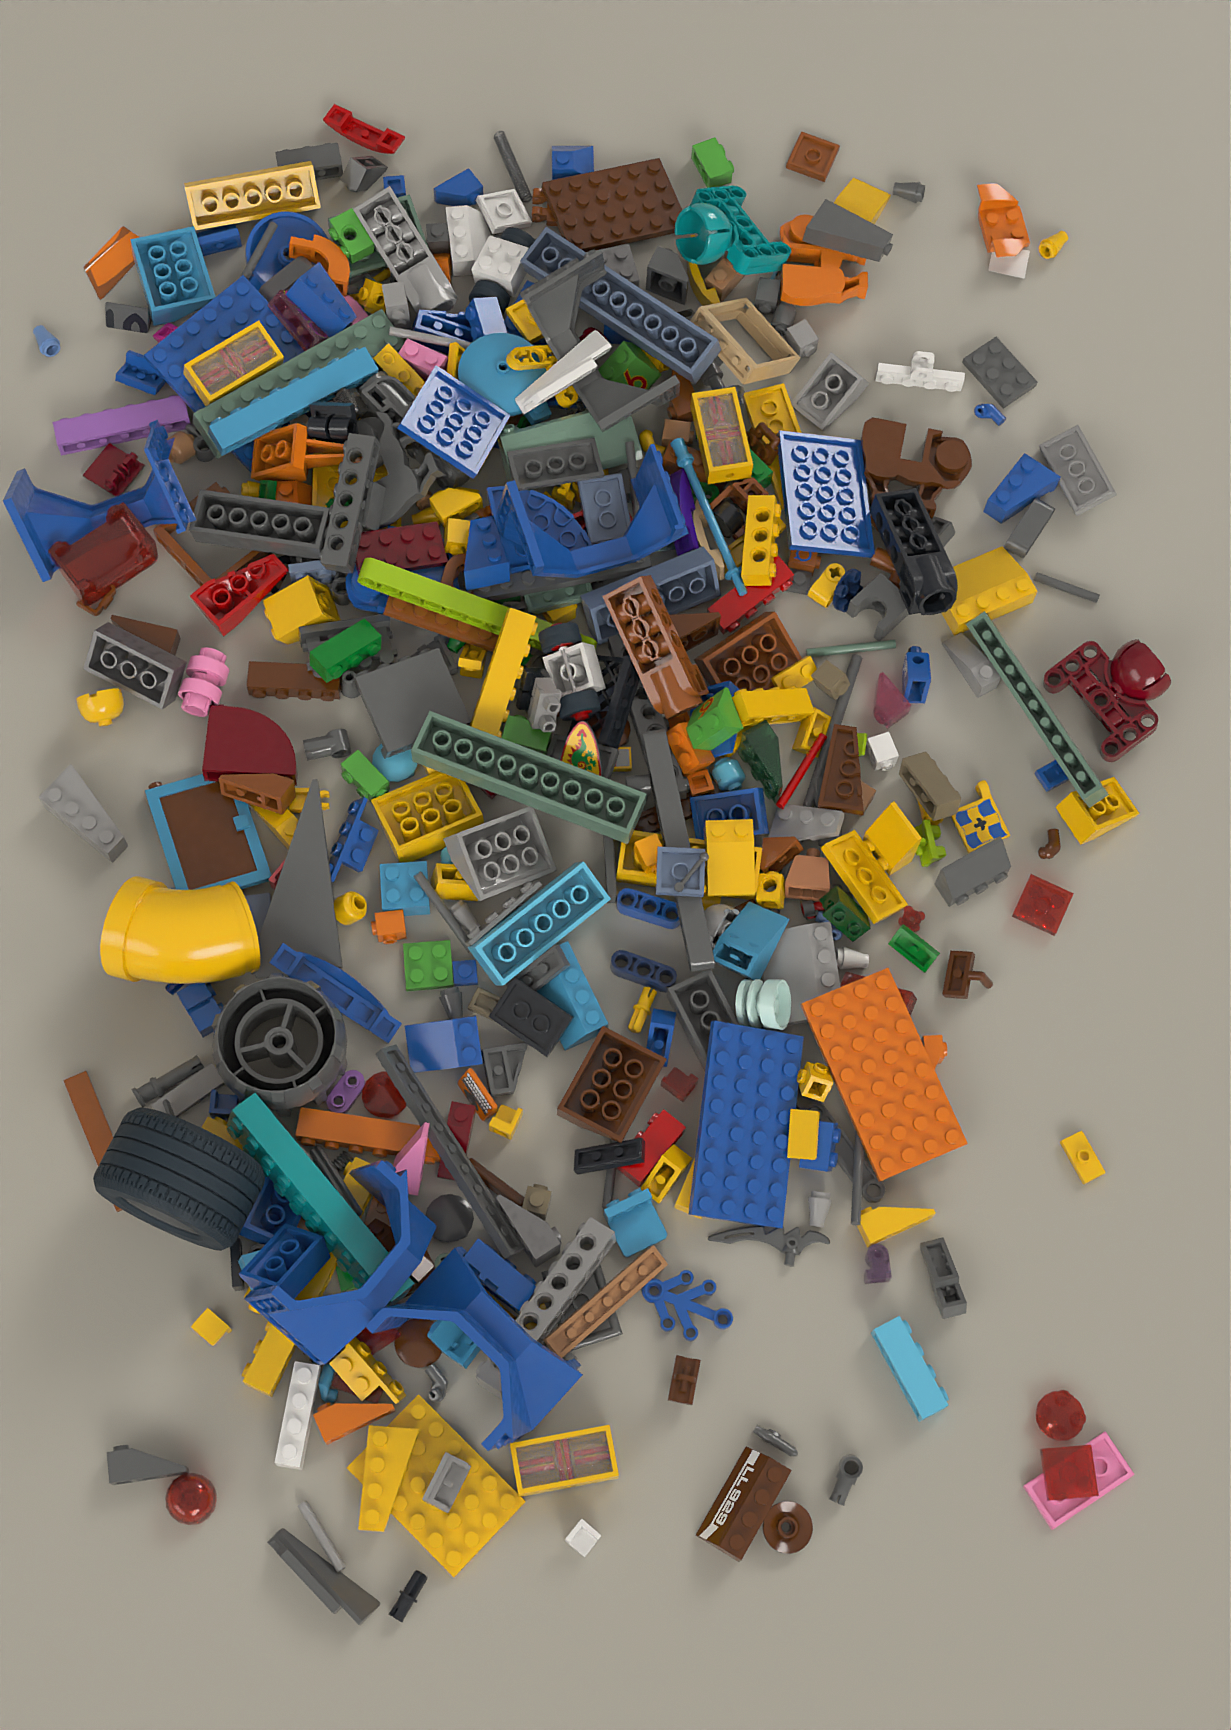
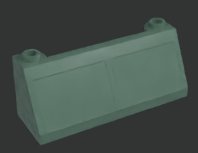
M588 410L522 429L514 427L513 424L505 425L497 440L507 481H512L507 452L595 438L603 470L627 463L625 442L634 441L636 460L643 459L632 416L627 417L603 433Z

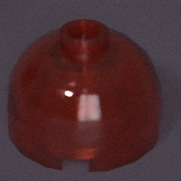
M182 1474L174 1479L167 1489L165 1496L166 1509L170 1516L181 1524H200L207 1520L215 1510L217 1501L216 1489L212 1482L201 1474Z

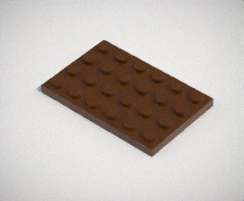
M660 158L542 182L541 186L561 236L584 252L674 234L677 217L682 211V207Z

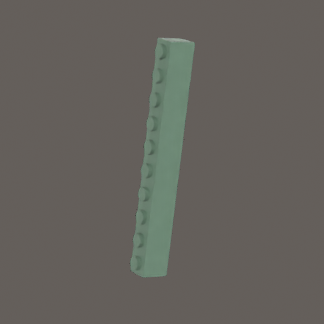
M984 611L966 624L1082 800L1090 808L1108 796V792L987 613Z

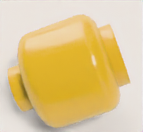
M349 891L334 900L336 920L343 925H351L361 920L367 912V903L364 897L355 891Z

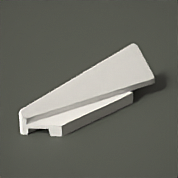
M594 330L515 398V402L522 413L526 414L594 372L597 368L595 360L610 351L612 347L610 343L598 331Z

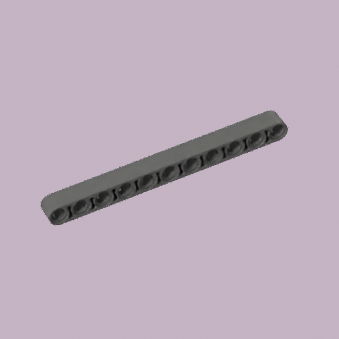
M665 729L641 732L664 847L691 848ZM674 896L690 971L715 968L714 955L701 897Z

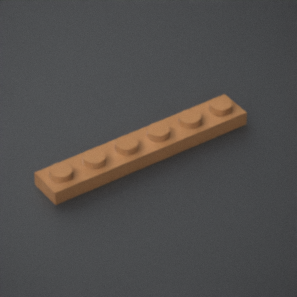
M654 1245L649 1246L546 1336L543 1341L552 1352L563 1358L662 1271L668 1263Z

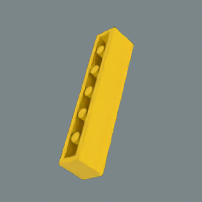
M513 608L507 609L469 726L501 738L502 732L499 729L502 722L506 723L509 715V710L506 708L509 700L513 701L517 690L513 686L515 680L521 678L524 666H521L523 657L527 658L531 645L528 644L530 635H535L538 623L535 622L536 616Z

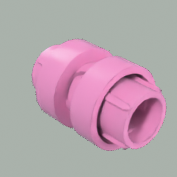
M204 647L200 649L199 655L190 657L186 674L191 678L182 680L178 692L179 697L183 700L181 708L185 712L198 717H206L210 705H219L222 691L218 687L226 684L230 672L229 668L225 665L227 657L222 652Z

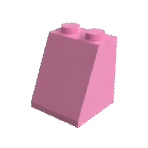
M407 338L399 354L424 381L427 380L435 365L447 372V356Z

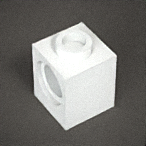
M886 732L867 739L866 751L874 770L882 769L885 771L893 768L899 755L890 733Z

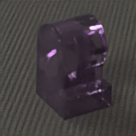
M882 1244L872 1245L865 1255L866 1264L870 1269L864 1273L865 1284L889 1282L892 1275L888 1250Z

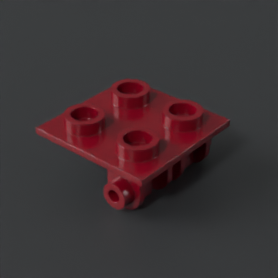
M108 443L82 476L116 497L127 489L145 465L137 460L138 456L135 453L127 454L111 443Z

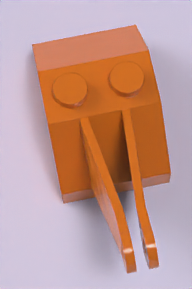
M299 423L272 430L254 440L251 479L257 481H306L309 468L339 465L343 462L344 444L312 440L307 433V426ZM310 453H323V454L309 455ZM358 457L354 463L360 462L362 457Z

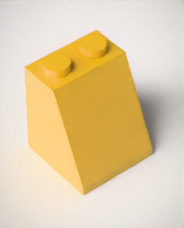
M308 575L263 600L266 608L264 613L273 627L271 629L272 635L276 640L287 645L299 641V627L341 621L329 587Z

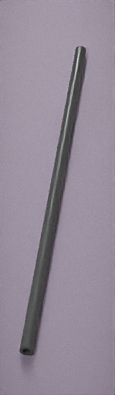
M853 654L846 672L851 685L837 699L826 733L827 739L821 748L803 806H815L813 779L824 776L834 724L841 725L863 659L859 655ZM793 860L781 870L780 874L783 875L785 881ZM769 909L777 914H780L781 909Z

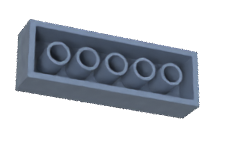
M700 547L580 595L588 630L598 645L607 642L608 637L619 634L602 596L640 576H652L669 615L677 614L721 596L715 561L704 547Z

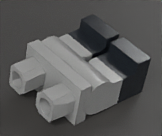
M524 668L516 707L518 710H525L528 714L532 729L554 732L557 712L560 711L562 693L560 689H556L555 683L545 668Z

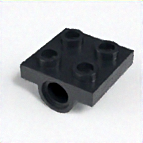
M313 402L310 404L311 417L307 422V433L311 439L344 444L348 440L349 433L359 434L354 403Z

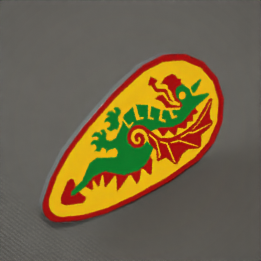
M581 721L570 732L560 761L602 776L601 758L596 737L590 725L586 721Z

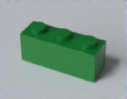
M364 618L311 650L310 666L326 683L332 679H337L348 669L357 667L369 656L376 655L381 650L382 636Z

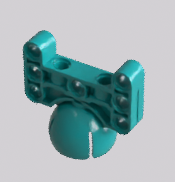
M739 186L697 189L690 205L680 212L675 223V235L698 234L697 237L676 239L678 251L686 261L693 264H709L717 261L728 251L727 259L733 265L734 270L742 275L781 271L783 264H786L791 254V248L783 242H769L742 209L741 206L747 193Z

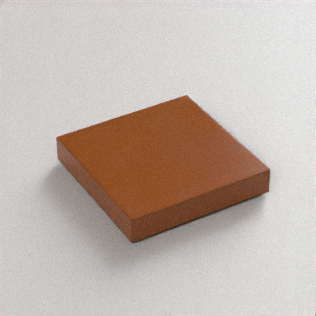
M801 131L788 159L786 168L825 182L839 152L840 145Z

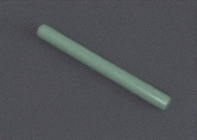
M894 639L806 649V656L819 657L896 648V641Z

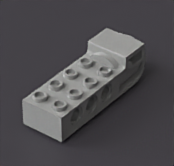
M387 187L353 208L396 281H404L406 298L416 314H418L419 310L446 311L447 313L453 309L456 300H458L454 289L391 187Z

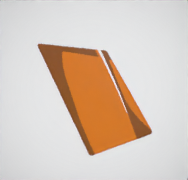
M124 226L84 266L100 300L135 265L130 239L139 238V236Z

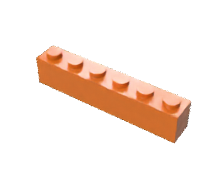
M301 1107L295 1136L297 1141H300V1144L305 1146H315L316 1143L322 1144L324 1148L330 1150H339V1147L349 1148L348 1151L351 1153L362 1154L363 1151H368L377 1157H387V1154L396 1156L420 1129V1125ZM428 1138L424 1164L434 1165L435 1162H440L441 1157L433 1148Z

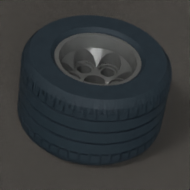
M140 1107L129 1111L123 1117L94 1173L93 1180L96 1191L102 1197L136 1218L193 1244L222 1251L233 1246L264 1186L265 1176L262 1166L254 1158L221 1137L173 1115Z

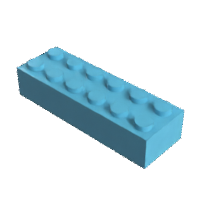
M575 862L489 930L472 946H469L468 949L492 982L497 986H503L611 900V898L585 862Z

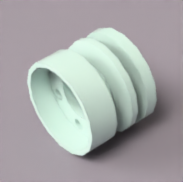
M751 979L742 980L738 986L735 1003L739 1025L759 1029L764 1026L768 1030L785 1029L791 1015V994L787 982L782 979H768L764 983L760 979H755L754 981Z

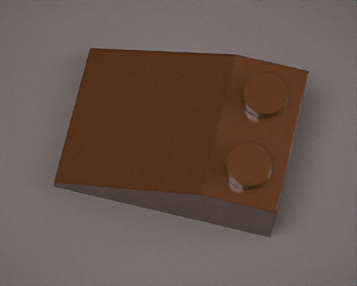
M719 612L669 615L685 651L718 635L721 619Z

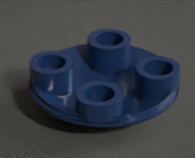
M852 568L839 580L833 596V606L836 610L844 613L847 612L850 601L863 589V586L860 585L861 571Z

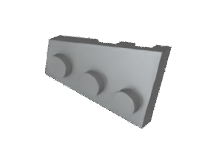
M786 804L784 809L777 807L768 837L795 836L798 841L806 839L813 841L839 836L845 815L842 811Z

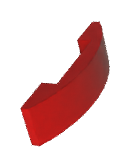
M336 104L331 107L323 118V121L340 135L362 147L379 153L394 154L405 140L404 135L387 128L385 131H382L354 118L351 111Z

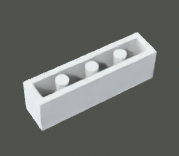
M294 1362L275 1458L277 1466L303 1469L319 1387L318 1382L322 1371L320 1365Z

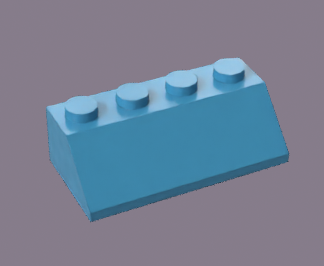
M568 941L560 944V947L570 966L537 991L574 1016V1019L560 1038L564 1051L597 1037L602 1026L608 1028L609 1025Z

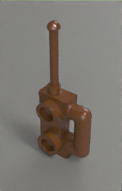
M760 422L756 428L751 427L749 431H746L749 448L766 465L771 466L778 455L777 447L780 444V438L764 422ZM763 436H765L770 441L769 444H766L762 440Z

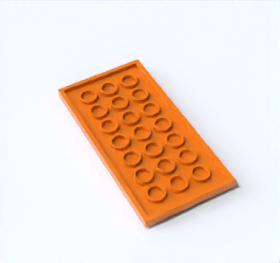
M889 968L801 1003L802 1010L879 1182L968 1144Z

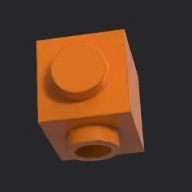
M403 909L375 913L376 921H371L372 933L378 936L379 942L393 944L397 940L407 939Z

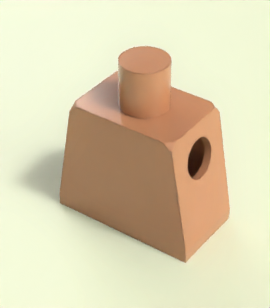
M809 848L806 856L797 855L793 860L785 881V898L819 901L822 896L830 891L829 864L827 858L820 857L818 849Z

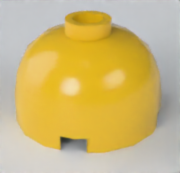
M119 688L100 690L90 696L88 693L76 698L80 714L90 723H98L99 727L113 724L112 720L120 716L124 707L122 691Z

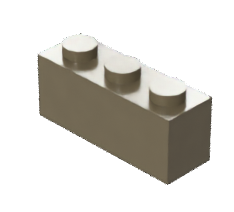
M926 751L903 758L899 775L931 819L936 821L957 814L961 796L950 784L947 776L938 768L935 760Z

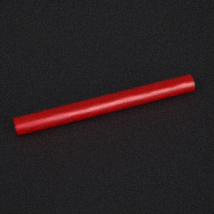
M819 733L776 803L778 808L784 809L825 743L827 739L825 734Z

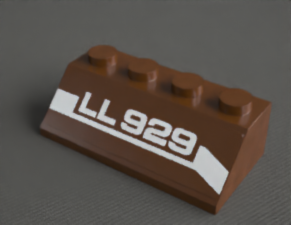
M746 1446L695 1536L740 1562L792 1470L773 1458Z

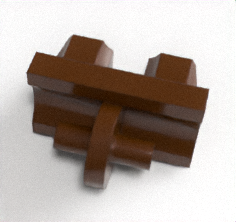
M676 1355L668 1401L693 1405L701 1360Z

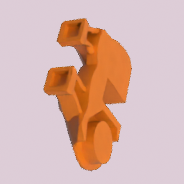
M799 215L780 227L781 242L791 248V254L787 261L814 264V266L783 264L780 275V299L782 301L799 306H813L823 303L840 304L846 299L856 296L860 299H865L868 289V272H861L857 276L849 278L844 276L843 271L840 269L842 261L856 262L859 265L865 266V258L802 241L806 226L813 218L811 215Z

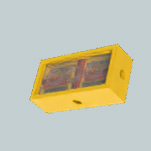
M257 321L184 364L183 374L204 405L208 406L283 364L284 356L260 321Z
M736 387L692 393L690 407L707 484L751 478L753 461Z
M610 1424L510 1443L519 1497L618 1479L619 1477Z

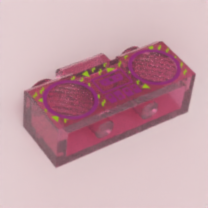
M279 290L267 306L304 351L330 338L286 296L289 290Z

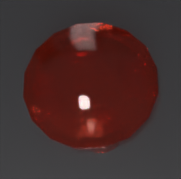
M386 1071L376 1073L366 1081L362 1089V1101L365 1108L371 1114L379 1118L392 1119L405 1109L406 1102Z
M1066 1390L1053 1391L1046 1394L1038 1402L1035 1410L1036 1422L1040 1430L1047 1437L1056 1441H1067L1076 1437L1086 1422V1415L1081 1403Z

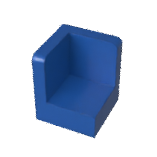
M212 1089L209 1106L211 1118L219 1117L223 1120H228L232 1109L238 1106V1096L218 1094L217 1090Z

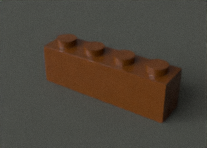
M249 661L247 690L248 694L255 698L273 696L278 699L295 697L300 700L317 698L323 701H334V699L340 700L342 675L326 683L322 678L315 677L312 670L308 671L306 664Z

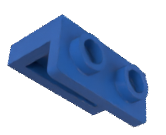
M131 350L126 353V363L116 373L115 378L117 382L152 395H156L167 383L145 360L144 355Z

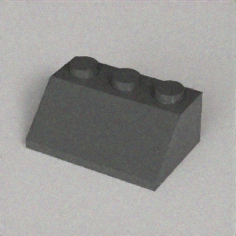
M1001 836L940 870L934 885L949 907L955 903L957 906L963 904L969 899V895L973 893L978 895L988 889V885L995 881L998 884L1008 877L1007 874L1011 864Z

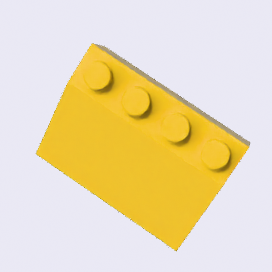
M1001 546L953 566L958 583L957 597L952 608L948 609L947 612H943L942 615L955 636L961 632L968 631L969 628L966 624L984 611L993 620L1033 603L1038 591L1028 573Z
M439 771L371 799V803L399 863L413 862L446 847L443 838L485 823L483 814L466 782Z

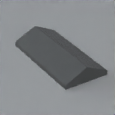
M595 438L507 452L512 481L515 480L519 491L604 477Z

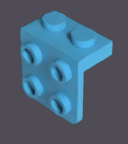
M638 1188L628 1194L629 1198L621 1202L619 1199L611 1201L606 1205L607 1208L604 1209L603 1216L609 1228L615 1232L616 1242L625 1257H630L667 1237V1232L651 1202L652 1195L648 1188L643 1191L641 1188Z
M437 1320L432 1324L427 1335L446 1356L467 1369L481 1350L451 1321Z

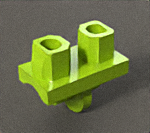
M923 820L920 825L914 827L922 838L916 851V856L920 857L922 867H928L933 862L946 857L945 847L936 846L935 840L941 837L939 825H932L930 820Z

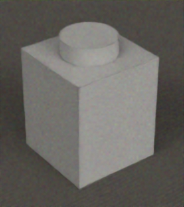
M805 319L787 328L785 340L802 358L804 356L809 357L816 352L819 338Z

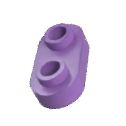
M349 1070L337 1082L327 1097V1106L330 1112L345 1114L355 1103L365 1088L364 1076L359 1071ZM351 1078L357 1080L355 1085L348 1084V1081ZM342 1098V1104L336 1105L334 1103L335 1099Z

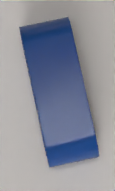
M631 888L619 891L616 907L621 914L667 929H675L680 925L675 902ZM629 898L633 903L631 905H624L621 900ZM652 905L656 910L654 912H647L644 910V907ZM674 912L678 917L676 919H669L666 914Z

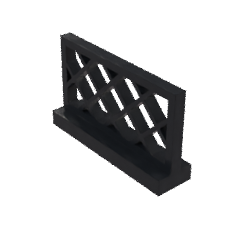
M597 655L598 662H604L606 666L601 670L602 676L604 677L609 673L612 678L605 683V689L596 692L598 697L603 694L605 700L600 703V711L609 706L607 714L602 718L599 713L600 711L584 720H572L567 737L577 723L581 721L587 722L596 715L598 722L591 729L595 732L602 727L600 737L596 739L597 743L618 749L640 678L630 656L625 655L624 658ZM622 664L620 672L615 676L613 669ZM615 684L613 694L608 696L606 690Z

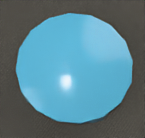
M382 744L376 748L372 764L389 782H400L414 776L417 763L412 761L411 749L384 759L381 753Z

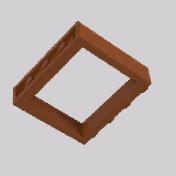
M217 482L206 489L208 491L231 494L226 487L223 486L221 488ZM198 496L189 502L193 513ZM177 524L158 525L153 529L156 540L201 587L204 583L211 580L170 535L176 530ZM252 550L215 580L228 575L227 573L233 570L236 572L248 567V564L267 557L272 553Z

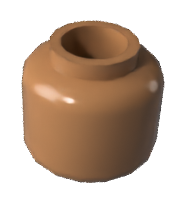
M178 431L167 439L175 437L169 461L182 464L196 454L193 447L195 438L191 434Z

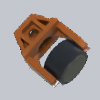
M754 477L729 485L709 504L725 538L732 537L734 540L740 538L745 533L746 522H744V518L739 510L723 499L730 498L747 516L748 495L769 494Z

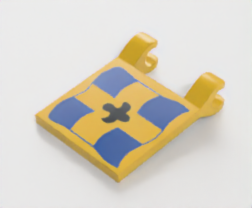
M985 780L978 782L975 786V790L981 799L960 807L957 814L951 816L968 854L999 836L1002 839L1010 837V833Z

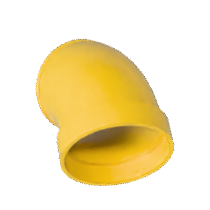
M134 876L120 887L107 912L101 935L100 956L103 969L110 976L131 982H138L144 979L163 983L193 984L239 977L245 973L257 972L260 968V948L254 920L241 888L234 881L222 886L217 885L194 890L168 889L162 882Z

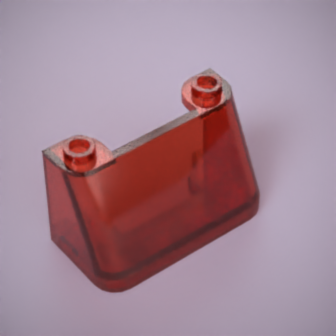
M124 502L110 507L107 511V522L75 543L69 545L68 542L58 541L48 550L49 556L84 606H91L111 591L110 585L113 584L116 589L151 567L158 559L155 540Z

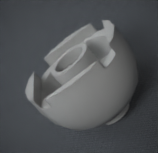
M714 904L704 910L712 950L719 937L738 916L739 910L723 904Z

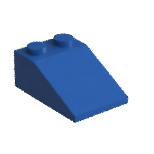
M757 787L690 797L696 839L704 840L705 821L753 819L754 836L769 834L763 788Z
M476 1015L404 1025L410 1067L414 1073L483 1064Z

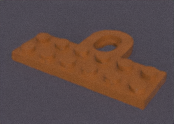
M466 553L457 554L449 559L443 570L440 583L454 587L453 580L458 578L459 573L464 571ZM388 596L383 615L491 652H494L499 635L392 596Z

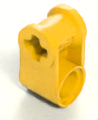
M838 563L830 564L820 578L812 585L807 596L827 608L833 601L834 592L839 580L845 574L844 567Z

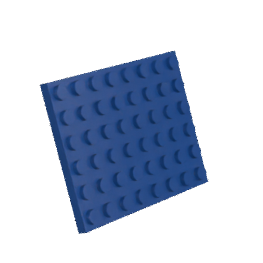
M243 275L144 354V358L194 412H197L206 406L184 376V364L253 323L260 321L283 354V363L307 351L310 347ZM351 391L329 401L354 403L356 406L359 404L356 401L357 397ZM311 411L305 413L309 418L311 417ZM288 422V423L282 425L281 428H282V427H285V426H289V425H290V422ZM254 440L231 451L250 473Z

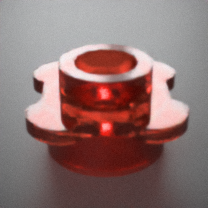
M905 906L903 916L898 919L899 925L902 926L904 924L913 932L919 931V925L925 919L924 912H918L912 906Z

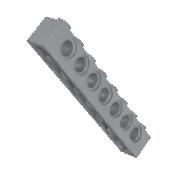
M592 1217L586 1223L583 1222L576 1232L577 1236L573 1242L566 1244L560 1260L553 1262L548 1270L549 1275L544 1282L540 1281L537 1284L534 1296L530 1301H525L519 1311L520 1315L516 1322L540 1344L544 1343L543 1339L552 1332L616 1242L615 1232ZM585 1244H591L593 1245V1248L590 1250H583L582 1246ZM572 1263L580 1265L575 1270L567 1268ZM557 1283L565 1284V1287L560 1290L553 1288ZM547 1302L551 1304L548 1309L543 1310L539 1308L542 1303ZM530 1322L537 1324L534 1329L528 1330L525 1328L526 1324ZM488 1358L486 1362L482 1361L478 1366L476 1379L478 1385L502 1400L500 1370H497V1365Z

